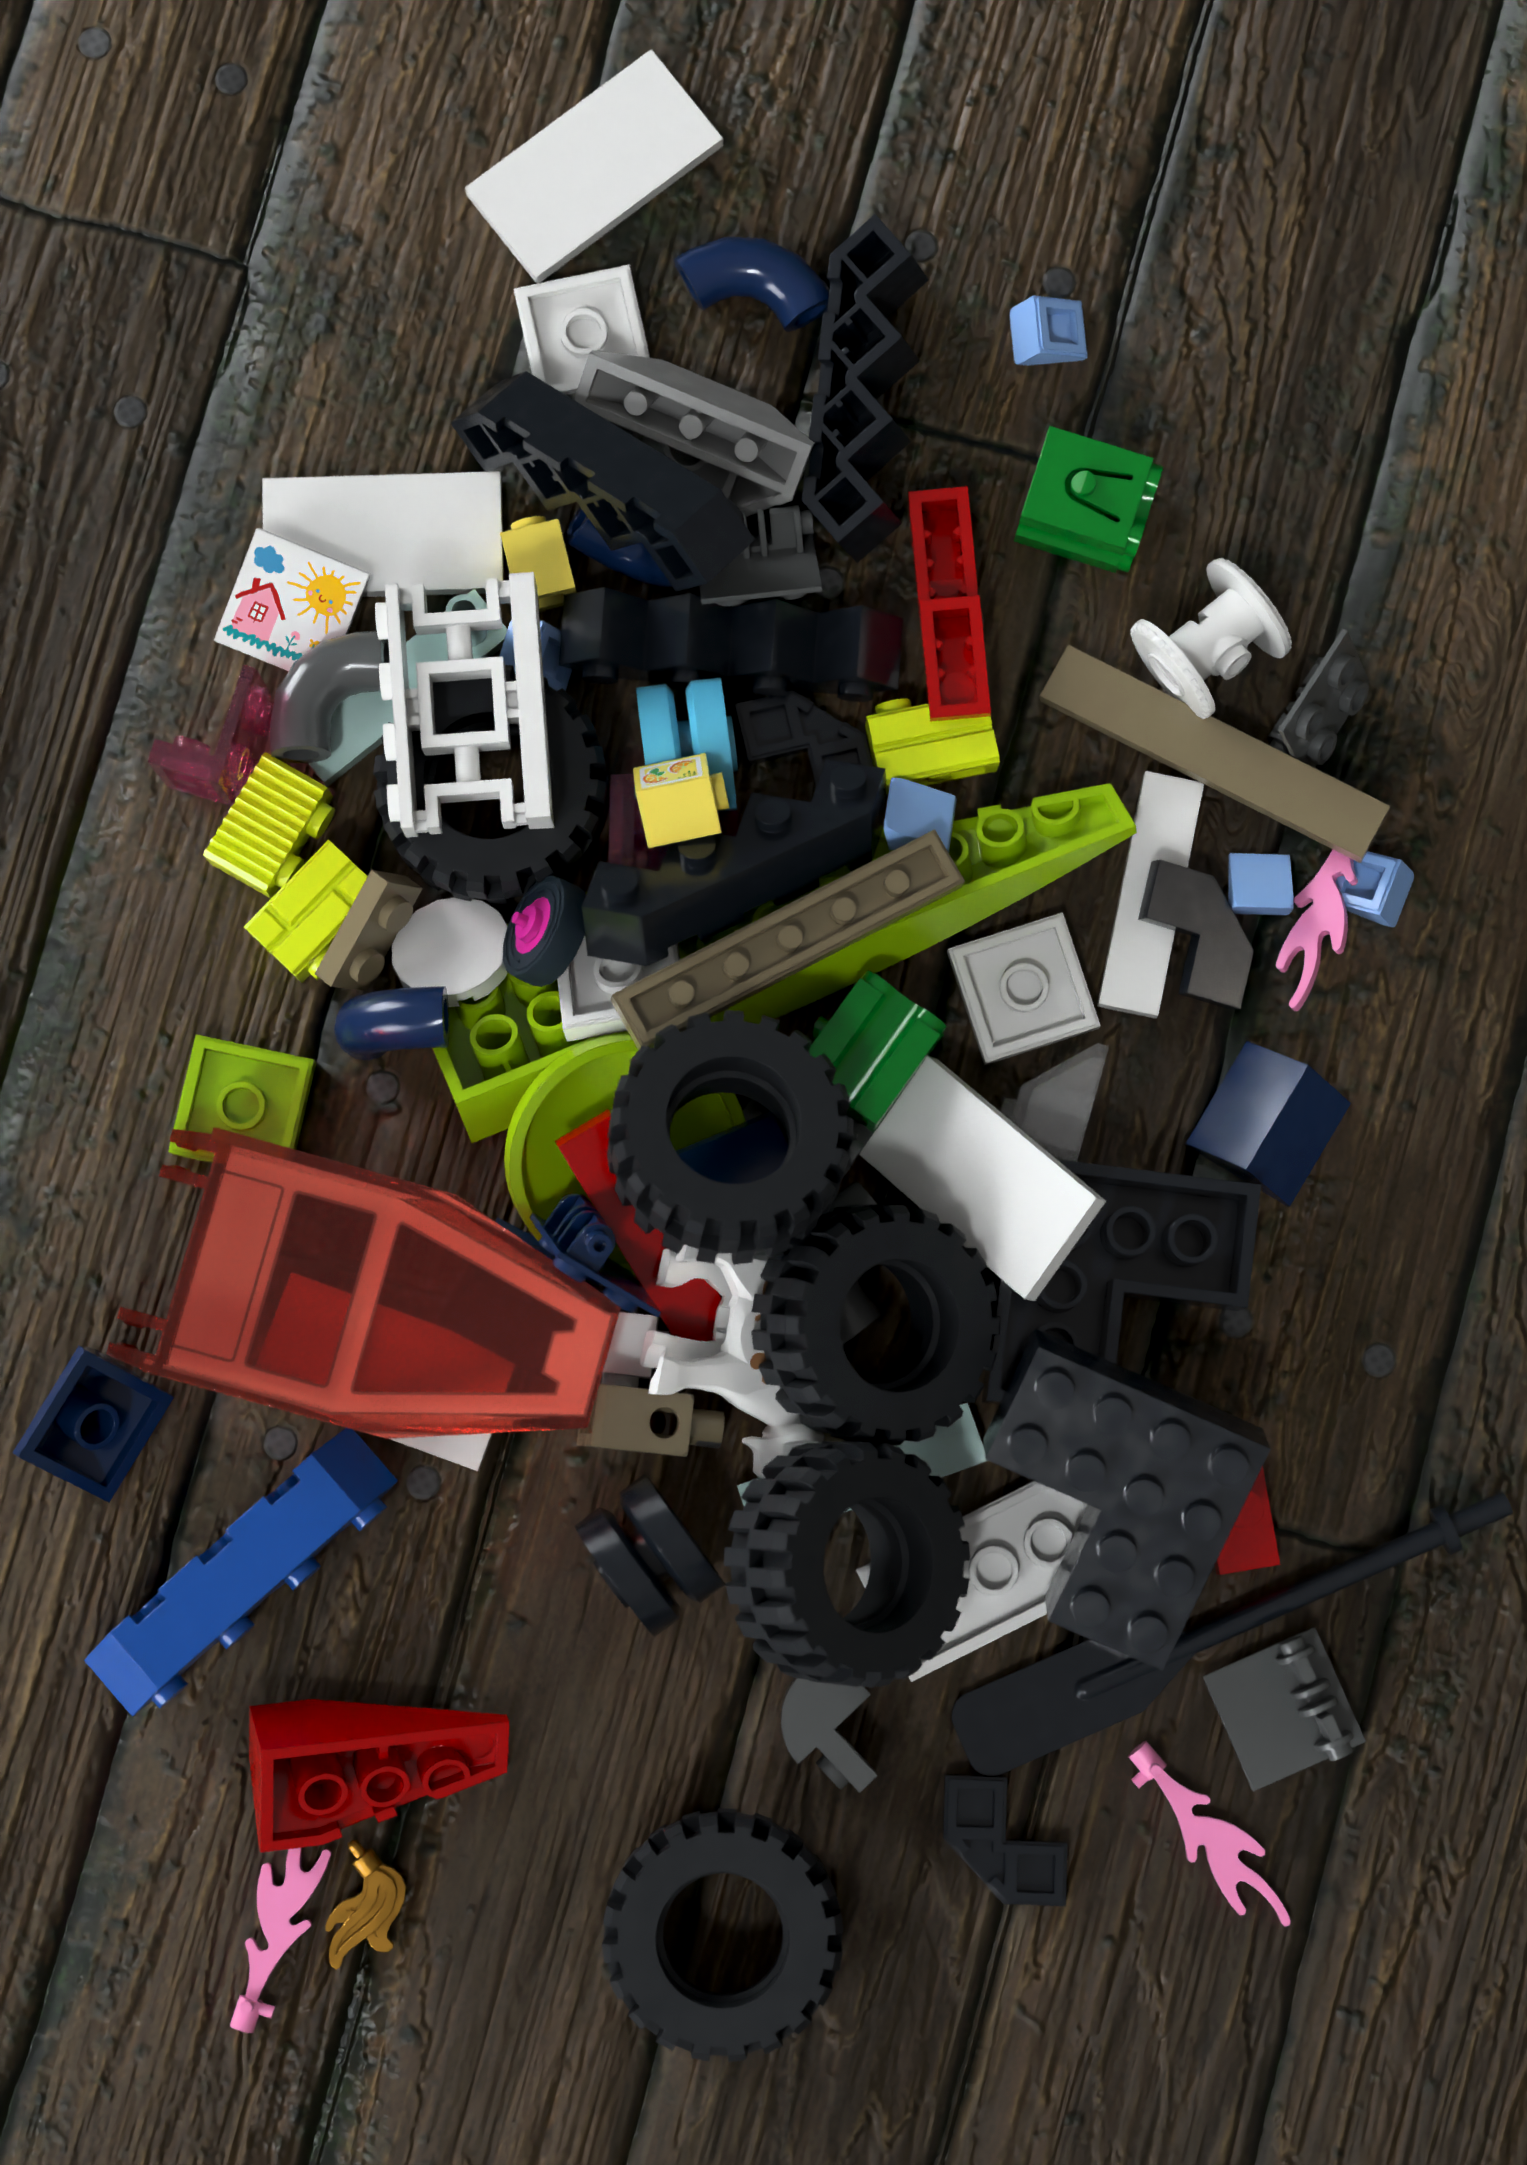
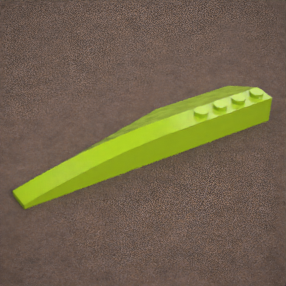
M1111 783L1035 797L1032 799L1031 806L1023 808L1002 809L1001 804L978 808V816L953 821L949 855L965 880L962 888L726 1010L744 1011L745 1022L760 1024L762 1015L775 1019L856 983L867 970L873 973L884 970L1032 894L1136 834V825ZM884 828L873 861L893 851L888 848ZM846 866L819 878V887L778 906L771 900L744 913V922L703 941L695 935L678 943L680 960L843 877L851 871ZM507 973L505 979L489 995L474 1001L472 996L466 1000L458 1001L459 1006L449 1007L450 1029L448 1047L432 1049L470 1141L474 1143L509 1128L513 1113L523 1094L534 1079L551 1062L576 1046L593 1039L629 1032L624 1031L567 1042L562 1026L558 980L556 979L552 984L537 987ZM725 1010L711 1017V1022L723 1021Z

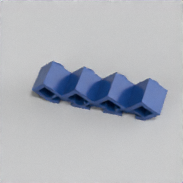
M350 1425L292 1470L294 1474L268 1496H263L225 1530L226 1533L200 1556L197 1555L158 1589L159 1593L146 1603L136 1614L127 1616L85 1658L84 1661L132 1717L152 1701L159 1709L169 1703L188 1685L182 1675L200 1656L218 1642L226 1650L233 1646L255 1626L248 1616L269 1595L285 1583L294 1591L321 1567L315 1557L333 1538L351 1524L359 1532L362 1531L386 1510L387 1506L381 1498L398 1480Z

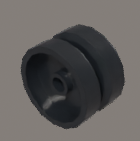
M644 1474L620 1492V1504L636 1527L634 1531L629 1534L611 1511L600 1507L577 1523L575 1528L595 1558L593 1563L610 1589L625 1608L630 1607L648 1631L656 1637L680 1619V1606L664 1581L672 1577L690 1600L702 1603L722 1588L725 1583L679 1517L648 1476Z

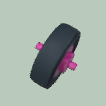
M556 876L545 877L541 882H536L528 889L511 917L503 942V963L509 974L533 986L542 987L552 984L565 972L575 958L585 935L581 906L586 893L583 889Z

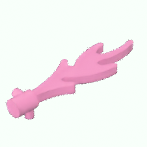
M1333 849L1316 876L1294 897V903L1299 908H1303L1311 902L1313 904L1301 915L1291 929L1276 962V968L1280 972L1285 973L1296 954L1301 950L1305 952L1302 976L1296 992L1289 1001V1006L1294 1011L1301 1009L1314 985L1319 970L1321 944L1324 936L1330 935L1332 949L1337 954L1344 952L1347 940L1348 915L1343 896L1336 885V880L1338 877L1344 876L1350 885L1355 886L1358 883V879L1355 874L1353 859Z
M1147 1741L1139 1744L1128 1755V1758L1140 1770L1131 1780L1140 1788L1147 1781L1155 1779L1176 1815L1182 1832L1188 1861L1191 1863L1195 1862L1198 1846L1204 1845L1212 1874L1223 1895L1239 1915H1244L1246 1908L1238 1896L1236 1884L1244 1881L1254 1887L1268 1900L1281 1924L1286 1927L1289 1926L1291 1923L1290 1918L1278 1896L1258 1873L1246 1866L1238 1858V1854L1242 1850L1262 1857L1265 1855V1849L1247 1832L1232 1823L1215 1817L1193 1814V1806L1196 1804H1209L1210 1797L1207 1794L1190 1790L1175 1781L1164 1771L1167 1764Z
M302 1848L289 1849L286 1860L285 1880L281 1886L274 1883L272 1865L270 1863L262 1865L257 1886V1910L263 1933L268 1941V1948L266 1950L260 1949L254 1938H249L245 1941L249 1957L248 1987L246 1995L239 1996L230 2027L242 2032L254 2033L259 2015L272 2018L275 2006L263 2003L259 1998L281 1957L312 1926L310 1919L293 1924L291 1917L302 1909L318 1887L332 1856L330 1849L322 1851L318 1861L310 1871H304L301 1867Z

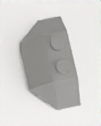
M592 350L589 353L574 397L576 402L721 489L726 498L736 504L740 511H745L746 516L757 513V509L765 510L793 500L814 446L813 441L772 405L662 359Z

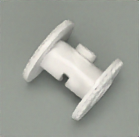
M1224 558L1215 559L1207 565V576L1217 598L1198 613L1199 624L1194 621H1188L1169 637L1157 626L1144 619L1138 620L1130 630L1132 642L1140 658L1156 681L1168 695L1186 703L1202 719L1210 717L1215 712L1213 697L1204 680L1211 674L1213 676L1221 675L1225 680L1238 675L1251 659L1252 655L1247 650V647L1252 641L1263 651L1275 658H1283L1292 648L1288 628L1268 596L1242 569Z

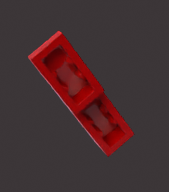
M968 486L909 491L908 514L930 722L990 717L991 706Z
M607 1109L560 1137L555 1143L591 1203L613 1231L616 1244L644 1290L661 1311L660 1317L671 1335L696 1341H712L716 1309L722 1299L719 1293L704 1279L698 1278L672 1288L656 1285L663 1249H667L662 1246L664 1234L657 1228L651 1233L646 1234L634 1222L636 1210L634 1206H623L615 1191L617 1177L616 1174L609 1172L607 1158L609 1145L608 1130L611 1113Z

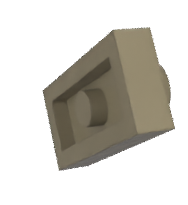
M371 870L317 968L315 975L330 987L366 991L370 983L381 973L384 967V958L397 933L409 922L413 913V905L423 888L405 875Z

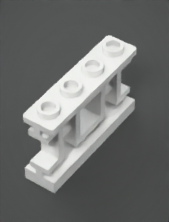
M534 572L510 573L509 580L498 581L497 578H486L487 609L428 613L427 594L423 583L411 584V587L399 588L398 583L385 584L386 602L375 603L378 639L388 640L390 663H379L380 690L382 700H392L394 723L383 724L384 751L386 761L396 760L398 784L387 785L388 812L390 822L400 821L401 829L406 838L419 837V833L426 832L442 834L440 803L500 799L501 822L504 829L516 828V826L528 825L529 829L554 828L538 590ZM511 603L516 681L506 682L503 656L473 659L471 631L503 629L501 604ZM411 610L413 613V627L416 634L446 633L448 651L447 661L416 663L417 688L409 689L404 611ZM492 678L495 730L436 735L432 682ZM509 724H519L525 803H515L514 786L511 778L481 780L479 752L511 749ZM412 731H420L421 748L425 756L454 754L456 782L424 785L425 810L417 811Z

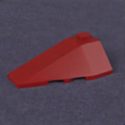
M318 1699L249 1706V1761L260 1853L324 1845L342 1838L341 1829L373 1816L380 1823L398 1816L396 1807L427 1795L434 1799H441L507 1773L510 1724L507 1714Z

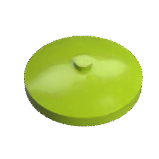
M629 1033L593 1039L576 1046L558 1057L529 1085L513 1113L505 1142V1176L511 1199L518 1214L538 1241L542 1235L529 1218L532 1213L547 1220L559 1201L566 1195L579 1193L588 1198L555 1141L608 1109L611 1113L615 1091L621 1075L629 1073L630 1060L638 1051ZM712 1093L698 1097L682 1106L675 1113L670 1125V1141L675 1151L746 1122L736 1095L733 1093ZM615 1242V1247L608 1258L635 1275Z

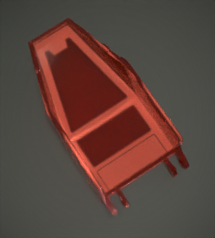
M213 1128L212 1134L178 1129L172 1130L169 1142L175 1143L177 1147L193 1152L198 1150L214 1154L208 1177L193 1173L190 1169L178 1165H162L159 1177L204 1190L167 1318L156 1317L124 1307H120L117 1319L123 1320L124 1324L141 1329L149 1327L162 1331L156 1355L139 1351L138 1347L122 1342L116 1344L109 1342L107 1355L142 1369L146 1373L386 1439L580 1429L588 1427L621 1309L603 1293L586 1282H577L554 1266L553 1260L478 1211L474 1206L456 1194L219 1128Z

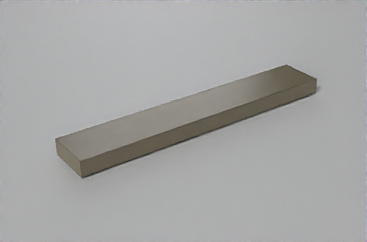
M1067 645L1040 694V702L1359 863L1364 859L1389 813L1390 806L1212 716L1202 719L1186 703L1070 645Z
M934 829L612 994L611 1002L637 1049L639 1050L642 1046L653 1048L656 1033L673 1024L677 1026L680 1032L686 1030L689 1016L707 1012L711 1018L962 888L965 880Z

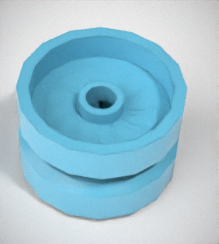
M721 678L689 682L685 690L688 720L677 721L674 694L666 684L636 688L645 765L706 753L710 774L722 772L730 809L720 810L718 813L737 811L733 772L738 771L732 717L731 715L726 716Z

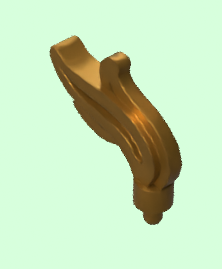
M355 1839L348 1843V1848L356 1858L352 1865L364 1878L363 1890L356 1896L347 1898L339 1903L330 1914L325 1926L326 1931L330 1932L336 1923H343L334 1934L329 1948L330 1965L335 1970L340 1968L343 1957L365 1938L368 1939L369 1944L376 1951L388 1952L393 1948L394 1943L388 1938V1930L400 1912L405 1899L406 1885L402 1874L394 1867L384 1864L372 1848L366 1851L360 1842Z

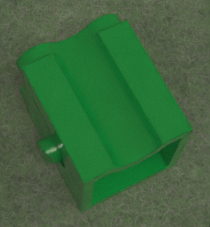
M1049 426L1021 513L1014 542L1116 573L1117 569L1129 573L1164 466L1152 463L1154 459L1152 457Z
M867 970L862 978H859L831 1019L827 1020L820 1016L815 1022L812 1039L815 1041L811 1045L809 1053L814 1058L820 1054L827 1055L836 1067L832 1081L833 1084L840 1083L846 1087L850 1099L847 1114L874 1133L926 1057L930 1056L943 1037V1032L947 1026L931 1012L906 998L883 978Z

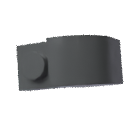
M794 1678L785 1692L781 1706L783 1738L788 1751L797 1764L817 1747L823 1756L816 1764L840 1790L850 1782L859 1793L878 1775L874 1768L836 1728L871 1695L864 1686H844Z

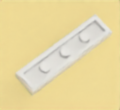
M1145 771L1143 774L1134 818L1137 833L1130 838L1097 1007L1155 1019L1159 1015L1175 931L1138 920L1151 861L1164 860L1188 868L1204 784L1201 782Z

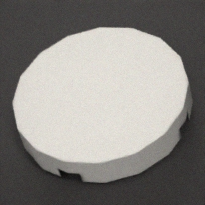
M458 898L437 900L416 910L406 926L397 933L392 943V965L403 988L446 986L449 1007L459 1006L458 1001L466 1000L472 996L474 1001L489 995L505 979L508 973L503 963V942L508 926L500 912L484 901L476 899L466 901Z

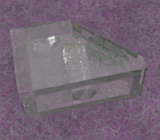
M1097 1043L1022 1084L1017 1091L1015 1099L1004 1097L1000 1112L1056 1159L1077 1162L1109 1046Z

